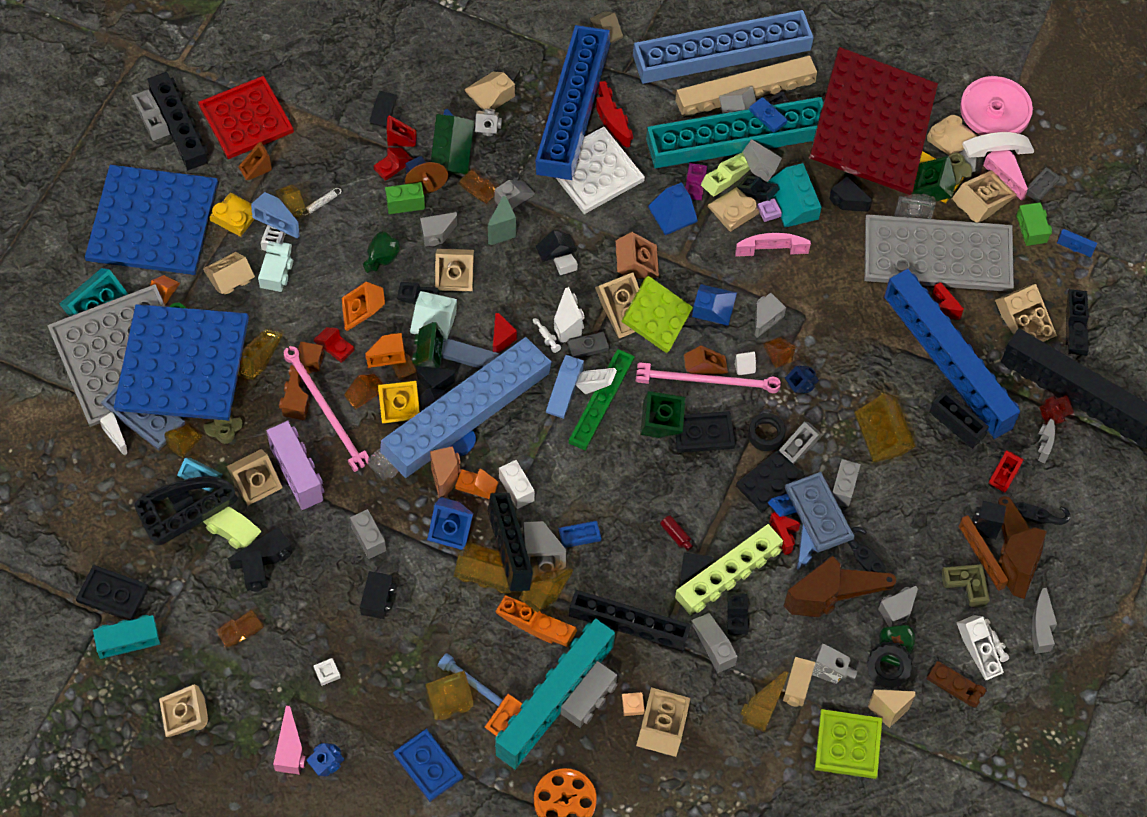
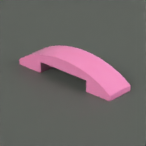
M759 234L737 243L735 257L754 256L755 249L790 248V254H809L811 243L803 237L792 234Z

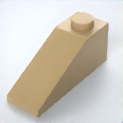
M795 657L783 699L787 704L795 707L803 706L815 662Z

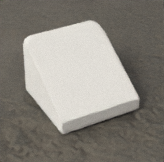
M572 254L554 259L560 275L577 270L578 264Z
M755 352L736 355L735 367L737 375L756 372Z

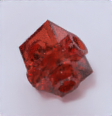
M1067 395L1058 399L1055 396L1044 400L1046 404L1039 407L1046 425L1050 419L1054 420L1055 425L1066 421L1065 417L1074 413Z

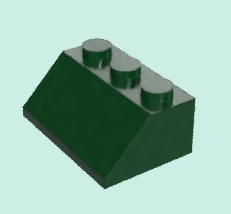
M436 114L431 162L443 165L448 173L468 175L474 121L456 116Z

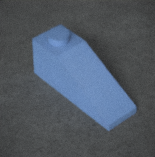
M264 192L251 204L252 217L295 238L299 237L298 221L279 198Z
M565 355L546 413L564 419L577 388L576 383L581 372H583L584 360Z

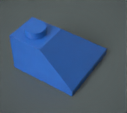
M682 182L665 189L648 205L664 235L698 221L691 197Z
M701 284L695 299L692 317L729 326L737 293Z
M440 497L434 506L427 540L465 551L474 513L460 502Z

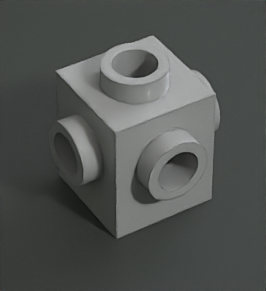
M494 109L477 111L475 132H483V135L493 136V133H497L498 129H501L502 118H499L498 112H495Z

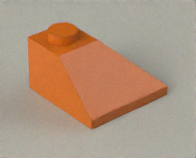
M365 282L342 297L344 327L346 331L371 317L385 305L382 287Z

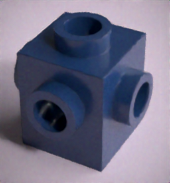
M796 366L785 377V380L795 393H809L819 381L815 376L816 372L809 366Z

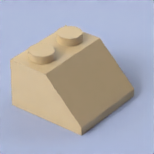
M437 249L435 287L444 291H472L474 250Z
M237 252L203 268L215 289L221 294L231 293L236 286L246 285L251 282L250 279L255 277L246 257Z
M262 449L226 466L247 506L282 489L272 463Z

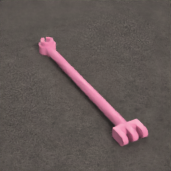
M289 346V349L286 348L284 350V359L294 365L351 454L352 458L348 459V463L353 471H358L355 463H358L361 468L365 467L362 459L367 464L372 463L365 450L359 453L300 362L298 349L294 346ZM289 351H294L295 354H294V355H289L288 352H289Z
M650 363L637 364L638 376L636 377V382L649 384V378L758 387L772 394L777 393L781 386V382L777 377L754 380L650 370Z

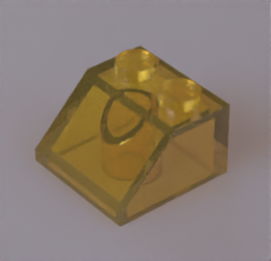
M571 568L561 569L535 576L531 581L530 591H523L519 599L536 612H540L557 601L574 570Z
M464 670L425 684L426 698L435 720L448 719L451 717V714L457 712L464 713L473 707V697Z

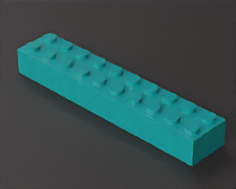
M822 97L772 105L787 119V124L774 133L751 113L749 109L647 127L646 140L654 168L743 153L744 148L751 139L767 149L813 141L823 100Z

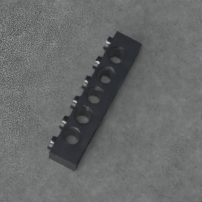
M168 72L147 78L150 92L160 109V113L167 124L169 133L187 171L208 164L206 157L209 155L205 145L202 146L201 144L202 138L199 131L195 132L194 130L196 125L193 118L189 119L188 117L190 114L188 107L181 102L183 98L180 91L175 89L177 85L174 78H170Z
M490 493L487 511L509 590L530 591L533 571L510 493Z
M576 589L569 607L570 617L590 623L596 618L610 629L682 651L685 650L690 634L691 624Z

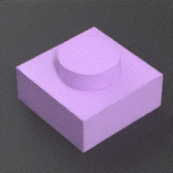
M775 199L757 205L764 222L781 217L782 212Z

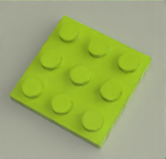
M647 276L621 322L667 353L670 351L693 307L650 276Z
M821 709L815 770L876 779L878 774L882 718Z

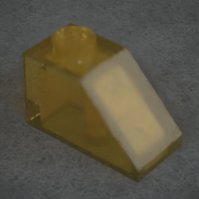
M291 184L275 190L277 197L294 217L301 216L302 212L306 211L300 190Z

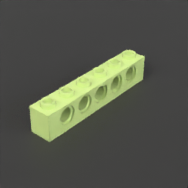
M767 524L677 589L675 598L689 615H692L694 612L699 613L709 601L714 602L721 596L723 591L726 589L727 591L731 590L741 578L743 580L746 579L756 567L758 569L761 568L771 556L774 558L782 551L783 540ZM757 547H763L765 551H759ZM742 558H748L750 562H744ZM733 569L735 572L729 573L726 570ZM711 580H718L720 583L713 584ZM696 591H702V592H704L705 594H704V595H697L695 592H696Z

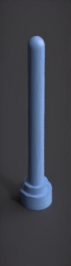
M446 653L438 663L439 668L443 671L453 672L498 707L500 706L503 699L458 667L451 655Z

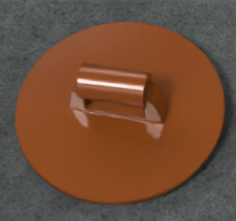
M434 162L423 163L415 166L407 173L405 184L421 182L423 194L434 192L446 183L448 172L441 164Z

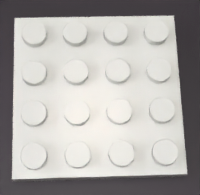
M602 127L584 137L572 180L556 179L583 214H586L644 182L645 177L607 129Z

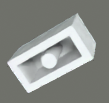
M517 460L499 468V479L507 493H510L517 509L534 501L535 491Z

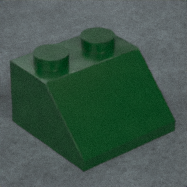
M648 391L643 400L640 435L661 438L681 434L683 432L686 397Z

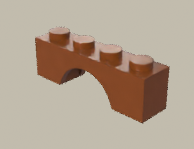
M300 341L299 348H297L299 359L307 373L320 371L324 357L323 346ZM291 364L289 369L290 379L285 382V396L281 397L279 408L282 409L284 417L305 420L310 406L309 395L299 387L302 378L294 365Z

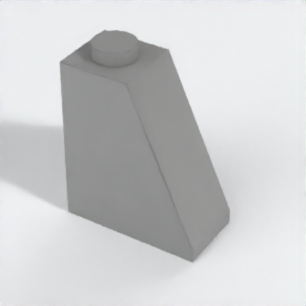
M543 521L524 522V543L533 571L531 583H546L555 572L561 571L566 567V549Z

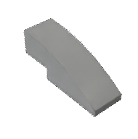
M149 89L132 95L151 139L154 141L170 135L167 124Z
M1042 588L1032 617V642L1035 654L1050 652L1055 644L1051 632L1054 631L1057 622L1047 588Z

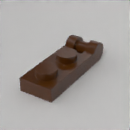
M939 661L936 662L927 677L928 681L974 708L980 703V697H983L987 692L983 686L975 684ZM970 690L973 694L968 695L967 691Z

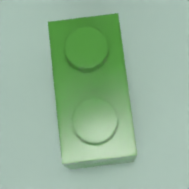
M421 182L385 187L389 214L425 209Z
M1041 202L1020 205L1016 217L1026 246L1047 243L1052 234V228L1047 223V213L1042 208Z

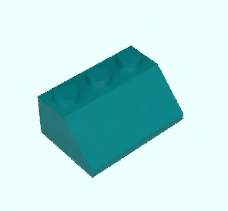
M803 163L786 167L767 182L777 184L780 189L773 199L776 200L782 212L780 218L784 228L819 219L821 205Z
M101 268L59 304L70 317L126 296L128 293L110 269Z

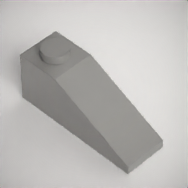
M710 613L691 620L716 672L719 673L736 666L737 655L729 639Z

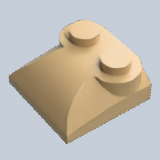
M950 115L931 127L927 135V141L950 156L952 153H959L964 150L963 142L977 137V135L962 124L961 117Z
M737 187L708 204V208L730 232L759 214L756 201L751 197H747Z
M194 684L159 699L166 737L178 735L192 729L201 730L207 725L208 714L205 698L199 686Z

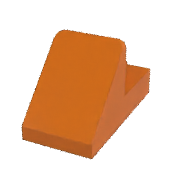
M461 469L455 489L490 499V493L496 492L499 482L482 469H479L478 474Z

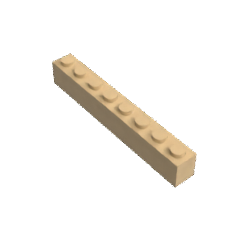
M806 56L678 89L676 91V103L682 117L693 116L696 113L708 112L721 107L720 95L745 87L753 86L755 98L758 99L765 95L777 94L788 89L793 90L796 87L811 85L816 81L817 70L811 57Z

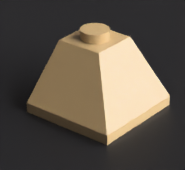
M493 71L466 88L465 92L484 111V109H496L515 97V84L504 72Z

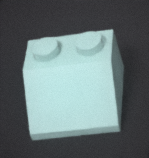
M420 291L415 305L410 333L418 334L419 328L432 322H437L444 333L443 341H447L456 316L457 299Z

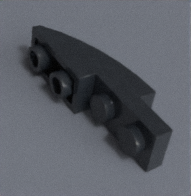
M1068 290L1066 308V345H1068V354L1087 356L1089 352L1087 291Z

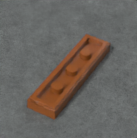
M968 515L963 517L959 524L960 530L997 590L1004 589L1009 580Z

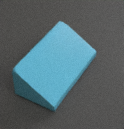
M185 458L177 476L183 479L203 476L221 478L223 474L192 458ZM202 488V489H204V490H206V491H208V492H212L214 488Z

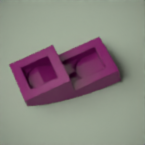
M689 163L685 188L691 199L702 201L704 188L701 184L706 175V165Z

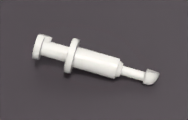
M534 318L533 323L539 326V331L545 338L544 343L548 346L551 345L554 353L560 351L561 346L555 342L556 336L551 335L547 328L541 325L539 319Z
M985 619L995 650L1000 656L999 660L1000 662H1005L1009 659L1008 654L1003 650L1006 646L1000 642L996 632L989 626L991 622Z

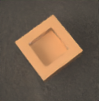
M642 692L622 694L624 716L644 714Z

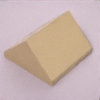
M874 690L868 708L877 717L882 718V721L890 728L910 709L915 697V691Z

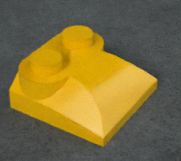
M230 193L221 203H217L213 207L210 221L241 237L254 221L252 217V203Z
M416 381L378 385L382 423L409 421L420 413Z

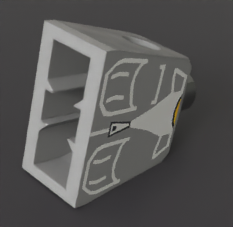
M822 644L811 656L810 661L815 662L813 676L837 684L842 678L853 682L857 675V670L848 667L850 657L825 644Z

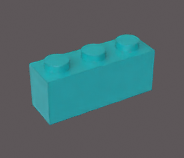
M142 615L135 620H122L118 624L110 626L101 625L97 629H93L96 649L100 659L160 645L153 615Z

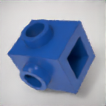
M321 743L315 747L314 753L307 759V762L318 776H328L330 773L336 772L345 759L342 757V752L337 745Z

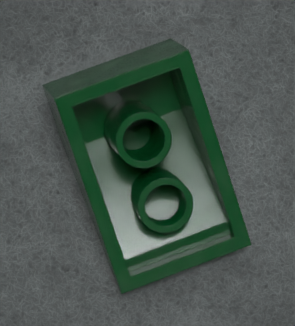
M432 322L419 328V333L415 334L417 351L413 353L412 362L416 368L417 366L440 368L444 333L437 322Z

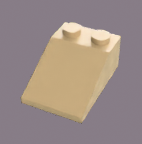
M991 170L963 183L952 199L959 208L969 215L971 220L979 223L1010 202L1017 194Z
M634 273L595 287L600 302L618 338L634 333V330L621 322L639 290Z
M651 687L636 746L676 757L682 739L690 698Z

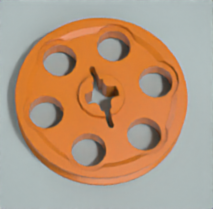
M567 768L557 769L546 774L537 784L534 792V808L538 817H546V813L550 810L556 811L558 817H567L569 814H575L578 817H592L594 814L596 791L592 782L581 772ZM560 776L563 778L564 783L556 786L552 783V779ZM575 780H581L584 783V787L582 789H575L572 783ZM546 791L551 797L547 801H542L538 796L541 792ZM565 795L566 798H570L568 800V804H565L564 801H561L562 796ZM587 798L592 804L588 808H583L580 805V801Z

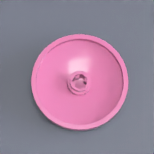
M989 76L977 79L965 89L960 103V111L965 123L980 135L997 132L1019 134L1028 126L1033 106L1030 96L1018 83L1004 77Z

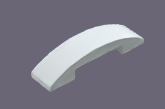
M1011 132L985 134L964 141L962 144L968 158L985 157L988 151L1015 150L1017 154L1034 153L1028 137Z

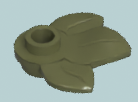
M952 153L949 158L956 185H958L962 177H971L972 168L965 162L963 155Z
M230 417L229 421L214 419V422L204 424V431L208 436L216 437L221 443L228 444L233 441L235 432L241 429L242 419L241 417L233 419Z

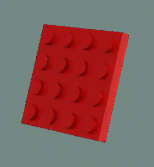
M264 76L198 102L200 110L227 159L253 150L259 142L265 145L294 133L290 121Z

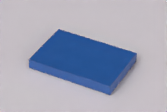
M427 728L393 752L395 758L429 802L463 779L461 772Z

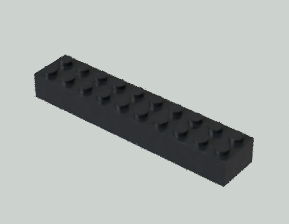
M1019 328L1007 344L1001 360L1005 367L1018 372L1023 378L1033 381L1040 388L1050 391L1057 398H1062L1070 403L1072 407L1084 411L1089 417L1099 420L1106 427L1116 430L1123 437L1129 438L1140 447L1147 449V403L1022 329Z

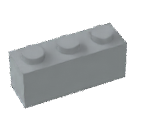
M597 661L561 706V715L579 728L584 723L588 724L594 715L592 714L596 708L600 709L606 700L604 697L608 692L612 693L617 687V674Z

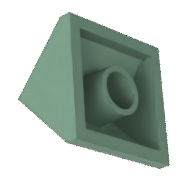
M502 196L488 223V244L490 245L516 237V217L506 196Z

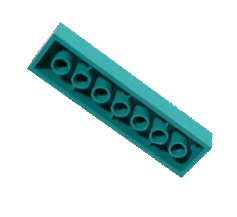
M596 618L592 623H588L584 627L580 638L574 639L570 645L571 649L569 652L561 655L555 669L551 668L545 677L546 680L543 684L539 683L536 686L531 699H526L523 702L518 715L514 714L508 721L509 726L505 731L501 730L495 738L496 756L513 769H517L561 714V706L596 662L601 663L613 649L615 632Z

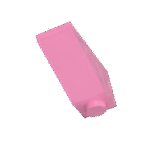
M1010 150L992 151L985 158L983 166L988 171L992 170L1022 201L1028 188L1015 156Z
M286 706L273 765L275 771L300 775L301 768H305L306 756L303 754L291 708Z

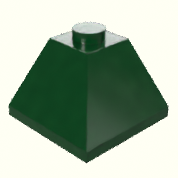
M946 156L919 163L914 189L911 194L934 201L952 198L956 181L950 158Z

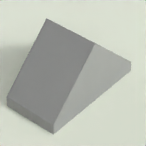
M753 86L720 95L719 101L722 113L748 110L756 102Z

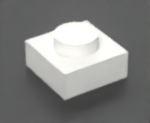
M333 658L314 665V670L321 686L340 679V674Z

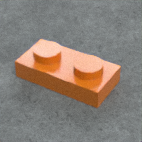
M507 694L485 728L496 736L501 730L505 731L509 726L508 721L514 714L518 715L523 703L512 695Z

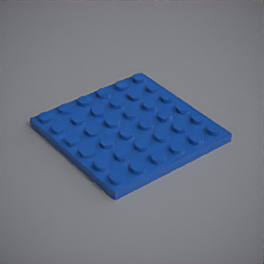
M110 165L86 250L85 260L196 275L218 179Z
M136 304L114 410L229 421L248 325V314Z

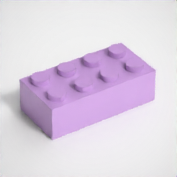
M286 421L266 430L270 449L301 510L322 502V493H325L322 486L323 481L319 473H315L312 459L307 458L306 448L303 442H299L296 428L294 426L291 427L289 422Z

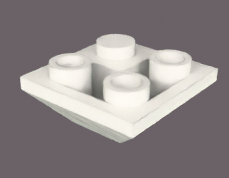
M569 287L564 290L554 318V330L560 343L582 337V329H584L582 321L584 313L581 308L578 309L576 295L571 293Z

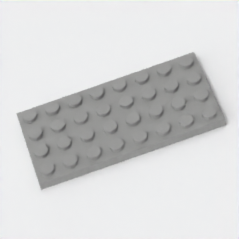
M866 215L864 281L888 283L891 277L909 269L912 274L916 275L918 282L925 286H935L941 282L945 287L1012 292L1014 288L1012 225Z

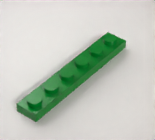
M617 349L608 368H615L617 370L611 385L594 392L569 438V444L585 451L587 450L627 375L635 356Z

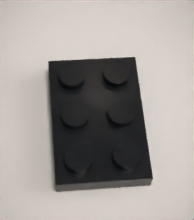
M730 411L684 414L683 432L675 435L677 453L734 449L735 441Z
M777 450L736 483V487L763 513L770 507L768 502L771 498L787 494L786 484L805 478V475Z
M93 565L76 597V601L130 621L134 619L149 586L146 583Z

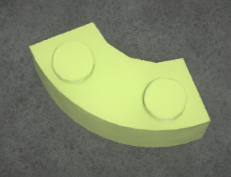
M230 507L203 521L207 525L206 528L209 532L229 540V544L236 549H243L250 545L261 532L250 520Z

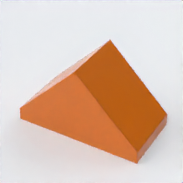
M163 275L151 280L150 286L156 284L163 303L166 305L180 283Z

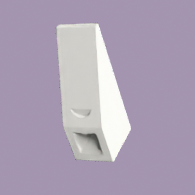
M973 615L957 622L963 642L984 679L989 680L1004 673L984 617Z

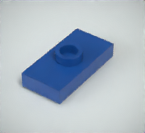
M763 97L749 107V111L773 133L787 124V119Z
M1063 229L1057 244L1067 247L1074 252L1092 257L1097 242Z
M788 494L771 498L768 502L780 517L797 512Z
M597 521L558 529L561 544L564 548L601 541Z

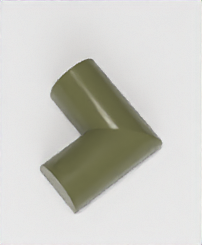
M982 564L944 567L942 569L944 588L966 587L968 602L971 607H981L989 603L990 599Z

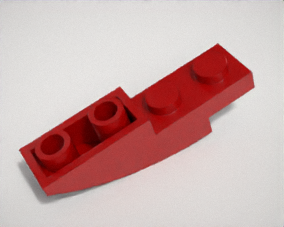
M606 81L599 82V97L596 98L597 113L607 131L620 144L629 148L630 142L633 140L632 130L628 129L627 115L623 114L622 108L617 109L615 101L612 102V90L610 87H607Z

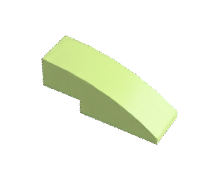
M740 153L720 163L716 170L705 175L701 186L713 197L730 187L750 170L744 154Z

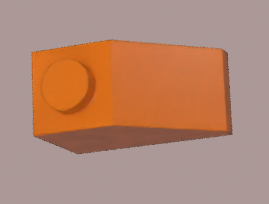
M402 333L382 336L365 353L368 368L406 362Z

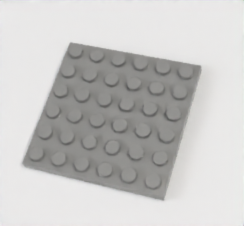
M156 284L47 325L90 427L101 423L100 419L111 413L102 406L101 402L119 384L135 305L165 307Z

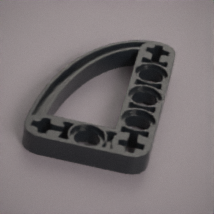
M210 476L194 477L168 484L142 496L136 501L135 510L152 542L155 545H163L234 504L238 499V493L231 483L222 478ZM199 488L218 489L162 521L154 505L161 500L185 491ZM212 501L216 502L213 508H206L208 503ZM145 504H146V507H147V509H148V512H145V511H144L143 506H144ZM192 512H198L197 517L189 519ZM156 517V521L153 524H147L150 518ZM175 522H181L178 528L172 529V525Z

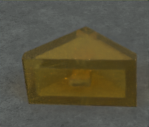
M188 425L166 431L164 434L168 448L181 458L202 438V435Z

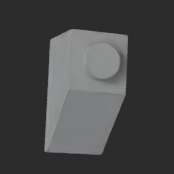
M752 139L743 150L751 172L768 182L775 173L782 158Z
M508 180L494 189L495 202L499 204L502 196H506L512 209L535 195L524 181Z
M456 212L420 218L424 246H436L444 243L457 226Z
M772 293L766 297L762 296L756 303L755 336L757 338L785 316L786 307Z
M804 422L779 451L792 463H795L823 435L809 422Z

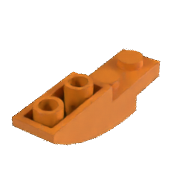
M506 595L495 611L496 614L518 628L551 644L556 642L568 647L577 632L576 627L542 614L540 609Z

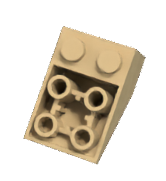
M1036 284L1025 286L995 300L1003 320L1013 334L1020 328L1042 342L1057 336Z

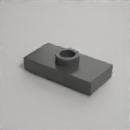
M1046 167L1027 186L1026 195L1039 203L1060 181L1061 177Z
M604 332L567 340L571 356L574 358L609 351Z

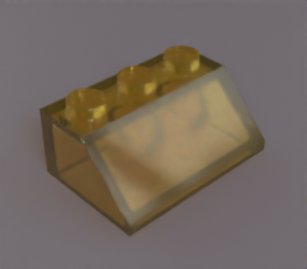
M882 394L854 412L873 462L902 456L916 447L896 397Z
M467 542L458 555L454 577L459 578L463 582L471 581L478 583L479 586L484 588L491 587L497 589L500 593H511L512 591L509 590L499 551Z

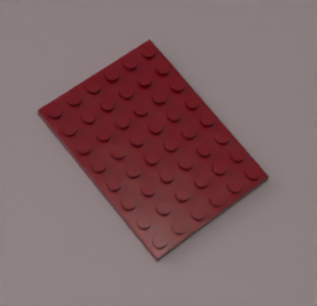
M839 47L836 52L809 158L911 195L914 189L938 83Z

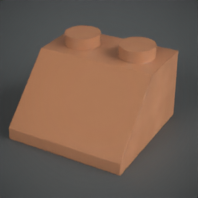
M633 232L616 240L618 273L624 276L634 273L635 278L659 277L656 244Z
M453 446L430 451L431 471L439 498L448 497L457 483L458 473H461L460 457L458 453L454 452Z

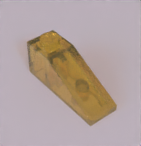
M265 329L242 351L238 375L253 380L260 375L282 338V333Z
M784 671L753 696L749 705L744 704L741 715L744 716L743 724L763 732L766 731L789 672Z

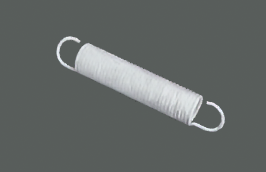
M333 190L307 206V211L310 214L337 197V194Z

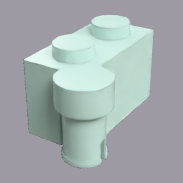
M268 241L267 253L258 277L260 288L282 292L283 286H286L288 282V270H291L293 266V259L290 256L292 245Z

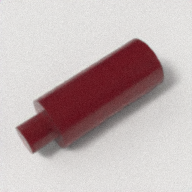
M671 515L664 518L660 525L680 548L684 547L687 551L692 549L691 538Z

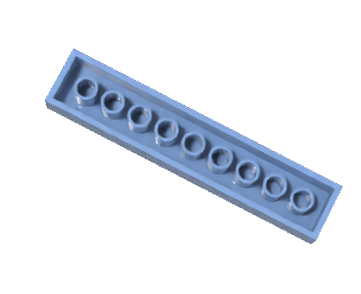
M800 10L634 43L633 57L641 82L644 84L810 51L813 35L804 11Z
M523 338L381 440L380 453L407 478L430 461V451L450 447L546 377L550 372L551 361L529 339Z

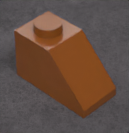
M700 345L684 354L687 372L700 375L728 373L726 357L718 352Z

